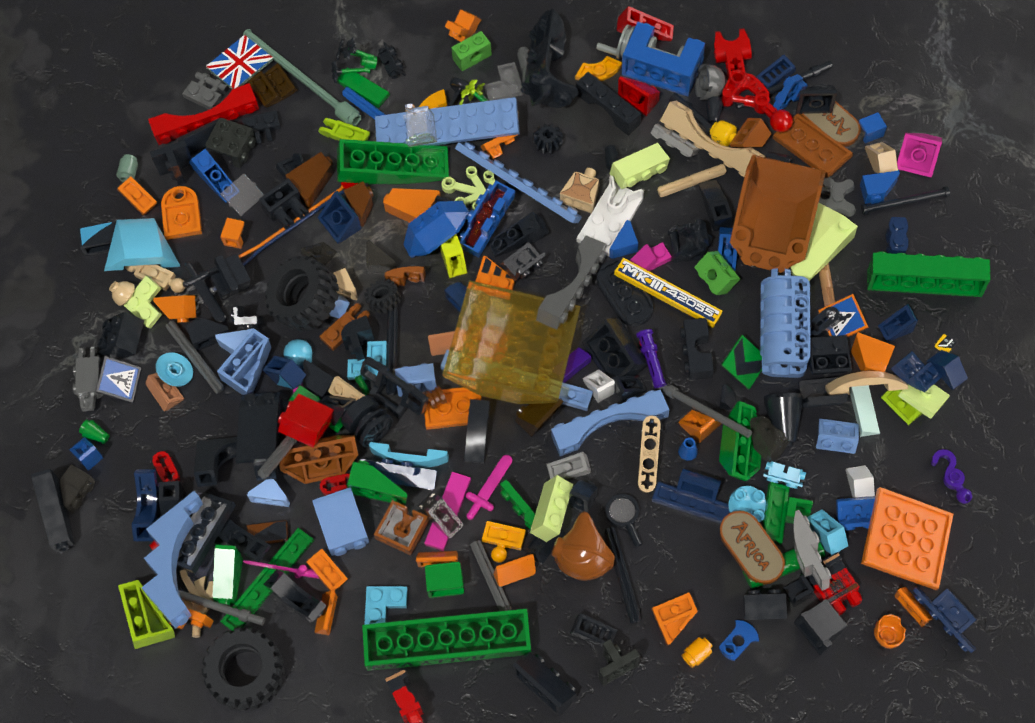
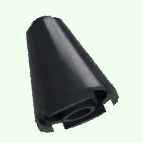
M800 393L764 396V404L776 444H780V447H792V443H796L803 403V395Z

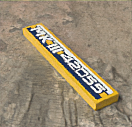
M625 258L622 259L614 272L615 276L695 319L707 318V325L714 328L723 312Z

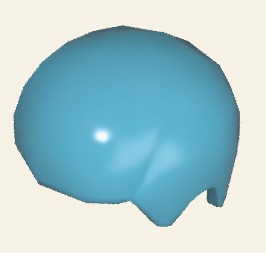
M292 340L285 346L284 358L292 359L301 369H304V360L312 362V348L305 340Z

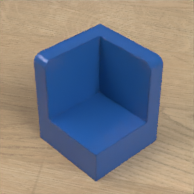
M879 113L859 120V124L865 132L864 143L884 136L887 126Z

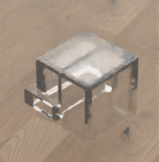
M413 104L405 105L406 115H403V119L406 122L408 138L405 139L406 144L412 147L437 142L435 118L428 106L415 108Z

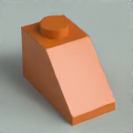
M195 295L153 298V302L169 319H177V323L189 322V318H196Z

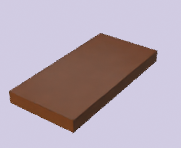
M799 114L792 118L793 123L788 131L773 134L775 141L809 166L825 170L826 178L834 174L853 154Z

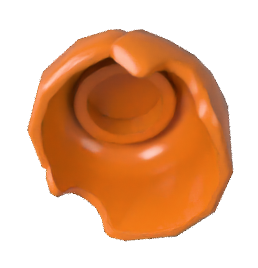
M892 614L884 615L876 622L874 636L881 646L889 649L896 648L905 639L906 629L901 625V619L898 616Z

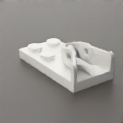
M610 175L609 185L579 233L577 242L581 243L586 235L606 244L605 252H607L606 256L609 257V249L626 220H632L642 203L644 190L632 191L627 188L621 190L618 184L614 182V176Z

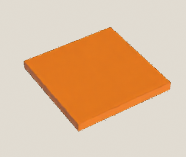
M879 487L875 496L861 564L933 590L939 589L953 513Z

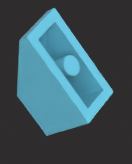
M820 510L807 517L811 531L817 533L822 547L828 553L833 555L848 547L844 527L825 511Z

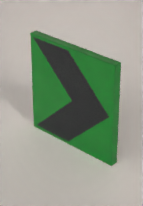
M741 335L721 365L747 389H750L762 371V356L760 351Z

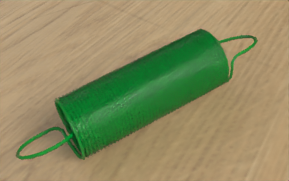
M359 373L355 380L363 395H367L370 393V390Z

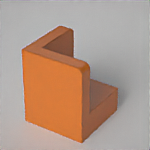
M231 218L226 219L220 236L224 246L242 249L244 242L241 234L245 225L244 221Z

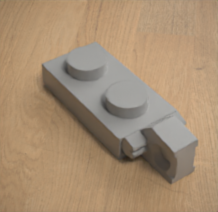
M658 123L654 125L651 134L656 139L662 138L668 146L676 147L686 157L697 155L700 150L673 130H668Z

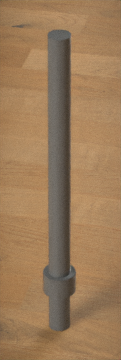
M667 384L664 387L658 388L665 392L666 396L680 400L747 438L751 436V430L679 392L678 388L672 385L668 386Z
M179 590L182 600L237 617L240 621L246 623L249 621L262 626L265 623L264 617L252 614L249 610L236 609Z

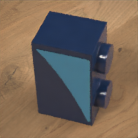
M274 356L263 369L277 385L291 389L299 387L306 376L292 359Z

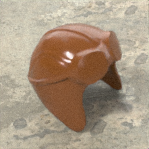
M587 512L579 514L573 528L564 537L556 539L552 550V556L555 557V561L561 571L577 580L597 579L614 566L615 556L605 544Z

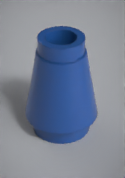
M686 438L680 445L678 453L682 459L693 460L696 458L698 449L693 438Z

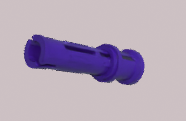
M642 330L636 334V337L640 340L642 347L640 350L647 360L654 388L664 387L666 382L656 351L658 347L654 344L653 330Z

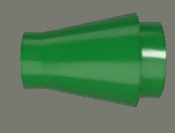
M86 419L79 429L82 437L105 444L110 437V434L105 432L93 420L89 421Z

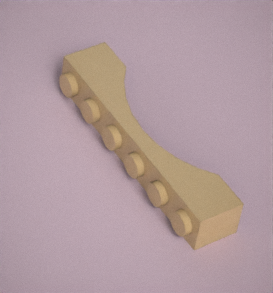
M677 100L669 102L660 120L667 129L677 131L680 137L694 142V146L699 149H705L711 157L724 161L723 164L725 166L735 168L743 177H745L746 168L752 155L766 157L751 147L732 148L712 141L699 127L692 110Z

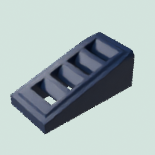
M782 55L757 75L756 78L768 89L796 72V67L785 55ZM782 65H784L787 68L785 71L781 67ZM777 68L781 72L780 75L775 71ZM771 72L776 76L775 79L770 75ZM767 76L771 82L767 83L763 77Z

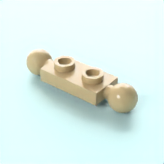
M158 265L125 266L127 271L134 272L136 278L143 280L145 276H148L165 291H167L169 286L176 293H180L185 289L183 286L184 280L175 278L174 272Z

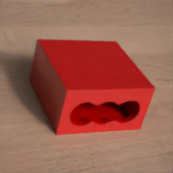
M298 394L294 401L291 400L285 413H281L278 419V423H280L278 432L314 448L330 425L334 409Z

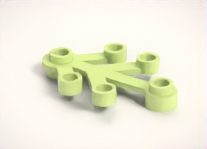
M469 166L466 169V175L472 180L475 187L458 183L453 178L446 177L442 181V190L448 194L453 193L455 190L472 194L465 198L458 197L455 201H463L465 205L473 203L472 208L474 211L477 206L475 201H477L480 194L483 195L486 189L477 176V169L474 166ZM489 170L485 171L483 174L484 181L489 183V185H493L495 182L494 173ZM497 189L489 203L495 205L499 198L498 196H504L505 193Z

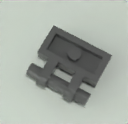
M197 72L195 78L200 81L198 83L191 81L182 95L184 98L200 106L212 109L222 100V95L219 91L226 92L228 85L224 84L222 80L211 78L207 73ZM207 84H209V85H211V86H213V87H212L211 89H209V88H207V87H205V86H206Z

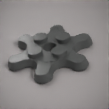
M825 177L821 193L829 195V199L824 200L820 197L819 203L847 217L854 216L856 213L855 206L845 200V195L854 191V182L847 179L837 183L832 178Z

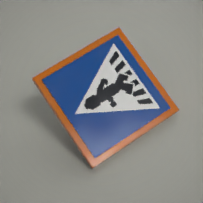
M854 294L818 310L820 313L828 307H835L841 314L840 322L828 331L829 336L847 335L849 337L869 328ZM828 314L829 318L835 319L834 314Z

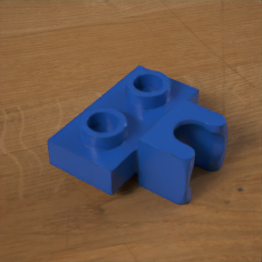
M799 74L792 77L789 76L783 83L782 91L776 95L773 107L781 110L786 108L791 100L797 101L800 91L808 86L803 81V77Z

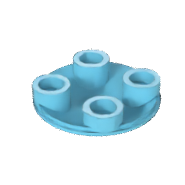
M752 486L737 488L729 499L730 513L745 511L752 514L758 522L763 521L766 506L765 494Z

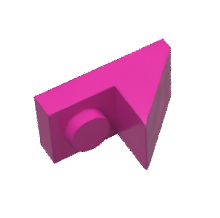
M662 242L652 248L646 244L630 261L647 271H651L671 261L672 256Z

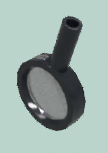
M627 494L613 496L606 504L605 513L607 520L615 527L626 528L635 547L641 546L642 542L633 525L639 516L637 501Z

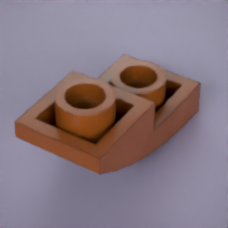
M419 266L401 267L385 272V279H390L397 287L399 285L405 286L406 280L415 283L419 281L424 282L426 277L424 267Z

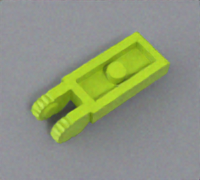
M325 118L323 123L333 129L320 127L318 130L323 136L338 141L340 139L368 141L370 137L369 131L329 118Z

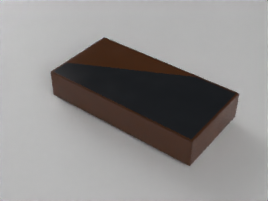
M286 520L247 525V532L255 537H259L268 544L286 542L289 539L288 523Z

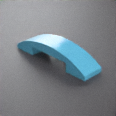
M374 442L369 444L372 454L381 460L382 458L394 460L393 464L401 465V461L413 463L412 467L430 468L447 463L449 459L447 451L428 449L427 456L391 452L389 444Z

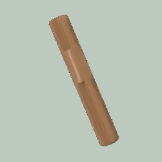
M829 263L819 271L825 307L835 303Z

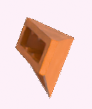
M691 410L678 422L698 443H701L722 424L694 410Z

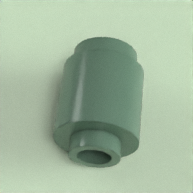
M126 154L120 159L116 174L120 181L125 182L130 176L135 179L138 167L137 158Z

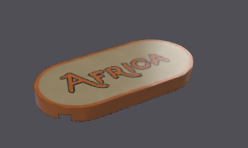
M836 101L832 113L799 114L838 143L844 145V147L854 144L859 137V122Z
M735 511L725 516L720 525L721 540L747 577L756 583L771 584L777 581L784 570V557L758 520L752 514L745 511Z

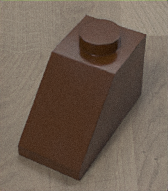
M360 182L343 191L347 203L357 214L360 225L363 227L373 206L371 197L374 195L370 187H366L364 182Z

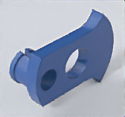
M735 620V629L719 646L721 653L729 660L735 661L749 644L759 642L757 631L745 621ZM741 636L744 639V644L736 646L732 642L733 637ZM726 649H732L733 653H728Z

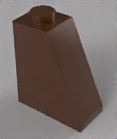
M322 152L285 175L286 179L289 178L299 190L302 202L308 209L312 207L334 174L332 160L329 156L325 157Z

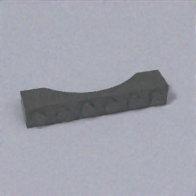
M587 235L578 246L575 259L578 266L577 277L563 290L545 297L538 309L536 321L556 330L561 323L564 324L566 322L568 312L573 311L575 307V300L581 298L584 286L587 287L592 278L591 275L596 274L599 262H603L606 257L605 243Z

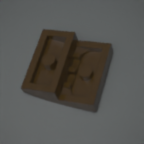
M279 63L265 73L260 71L247 81L264 107L272 106L298 91Z

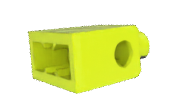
M455 234L440 245L449 278L467 273L464 253L458 236ZM456 256V260L452 261L451 257Z

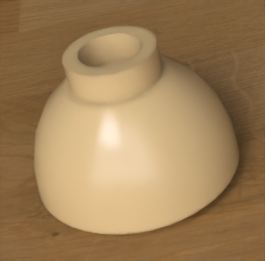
M114 281L109 288L114 302L118 306L127 303L134 293V284L127 281Z

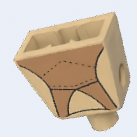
M586 168L584 174L574 172L560 192V200L563 201V204L589 213L593 212L599 191V180L594 178L596 175L594 169Z

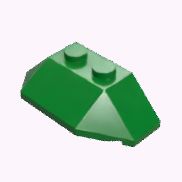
M738 401L728 418L751 430L752 434L747 438L723 425L719 462L730 476L748 481L750 477L760 470L764 433L760 420L756 415V408Z

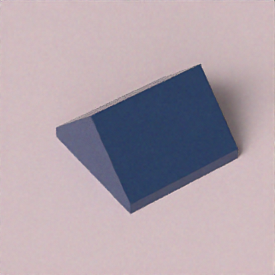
M335 191L317 218L335 241L341 243L360 231L361 225L357 214L340 193Z

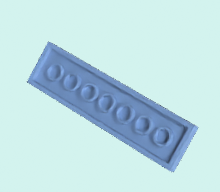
M513 97L375 116L376 141L434 146L518 135L517 99Z

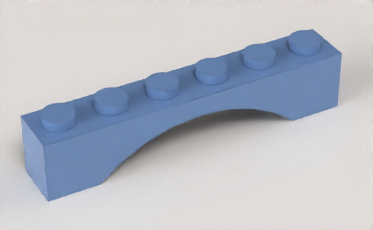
M651 390L645 393L644 396L629 398L622 404L615 403L610 405L608 409L593 411L586 417L580 416L574 418L572 422L557 424L551 429V436L559 456H563L578 450L583 441L599 427L619 420L644 421L648 416H656L659 420L669 417V408L661 390Z

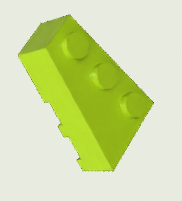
M139 580L118 585L135 649L175 638L173 628L168 624L161 611L145 594Z

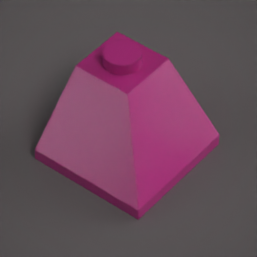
M905 133L897 161L898 169L932 178L942 138L924 133Z

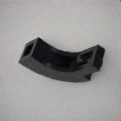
M276 569L263 584L284 604L310 623L323 614L326 605L321 600L305 592L284 572Z

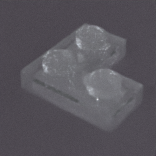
M515 62L497 66L501 81L485 84L489 101L524 95L520 91L522 86Z

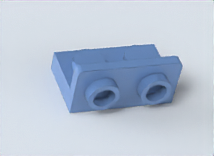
M819 419L817 449L856 453L859 440V424Z

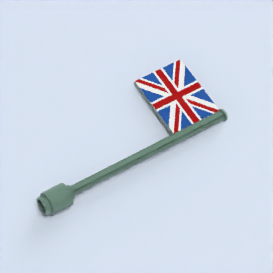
M246 29L239 40L206 66L211 73L231 89L244 85L265 66L275 60L335 108V116L340 120L356 126L361 120L358 110L346 101L338 102L254 35L250 29Z

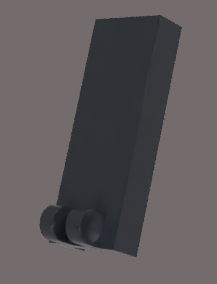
M218 119L176 138L177 141L185 140L190 153L204 147Z

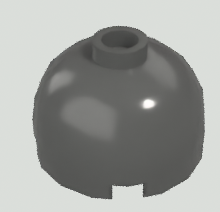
M700 65L697 73H700L699 78H695L696 96L701 97L699 100L704 101L713 96L720 97L727 83L723 71L715 65Z

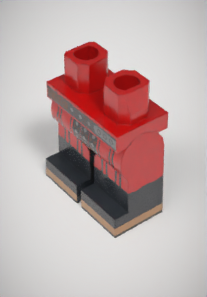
M838 552L822 561L823 567H827L831 574L829 588L821 590L812 574L806 577L819 601L822 602L826 599L839 615L846 611L842 604L846 599L852 607L862 602L858 592L860 586L846 569Z
M402 669L386 677L385 680L400 709L399 712L404 723H423L421 715L424 713L419 702H416L414 695L408 692L406 688L411 683L405 670Z

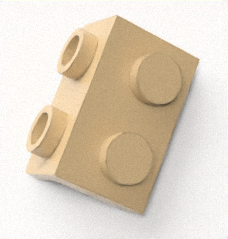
M339 376L334 377L328 390L333 396L356 399V401L365 396Z

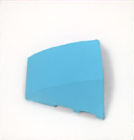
M154 218L116 221L104 271L123 270L124 266L160 264L162 268L180 267Z

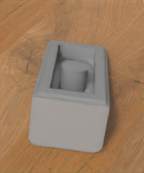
M584 452L547 464L550 479L558 475L566 480L592 473L588 457Z

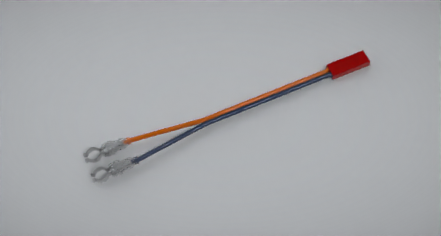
M342 182L341 187L336 191L342 195L344 194L343 189L345 190L358 183ZM334 192L308 209L309 213L307 216L303 214L304 218L300 219L297 217L294 219V224L292 226L288 224V229L281 228L257 246L238 255L239 258H242L255 251L242 263L243 266L263 249L325 207ZM194 285L189 286L188 289H187L186 294H184V295H188V293H189L188 291H190V290H191V291L195 290V289H196L195 286H194ZM216 287L209 288L212 295H215L217 292ZM198 294L195 299L196 302L198 301L196 310L199 308V304H204V301Z

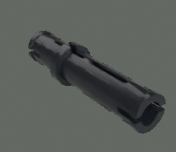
M674 93L670 97L669 102L677 100L691 109L699 127L709 136L712 124L699 114L690 102H686L678 93Z

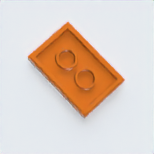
M480 385L443 389L442 391L447 403L439 404L435 409H432L429 403L427 404L424 412L426 430L465 426L468 424L470 399L482 400Z

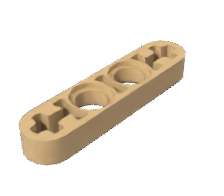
M656 416L646 417L642 424L638 488L644 493L653 491L656 486L661 426L660 420ZM650 420L657 424V427H654L652 434H657L656 437L652 435L645 436V432L649 434V426H646V423H649ZM647 439L654 440L655 448L652 450L646 449L644 442ZM648 458L654 462V467L649 470L643 467V461ZM642 472L654 473L653 476L649 475V482L652 483V486H649L648 489L641 485V482H644L646 475H641Z

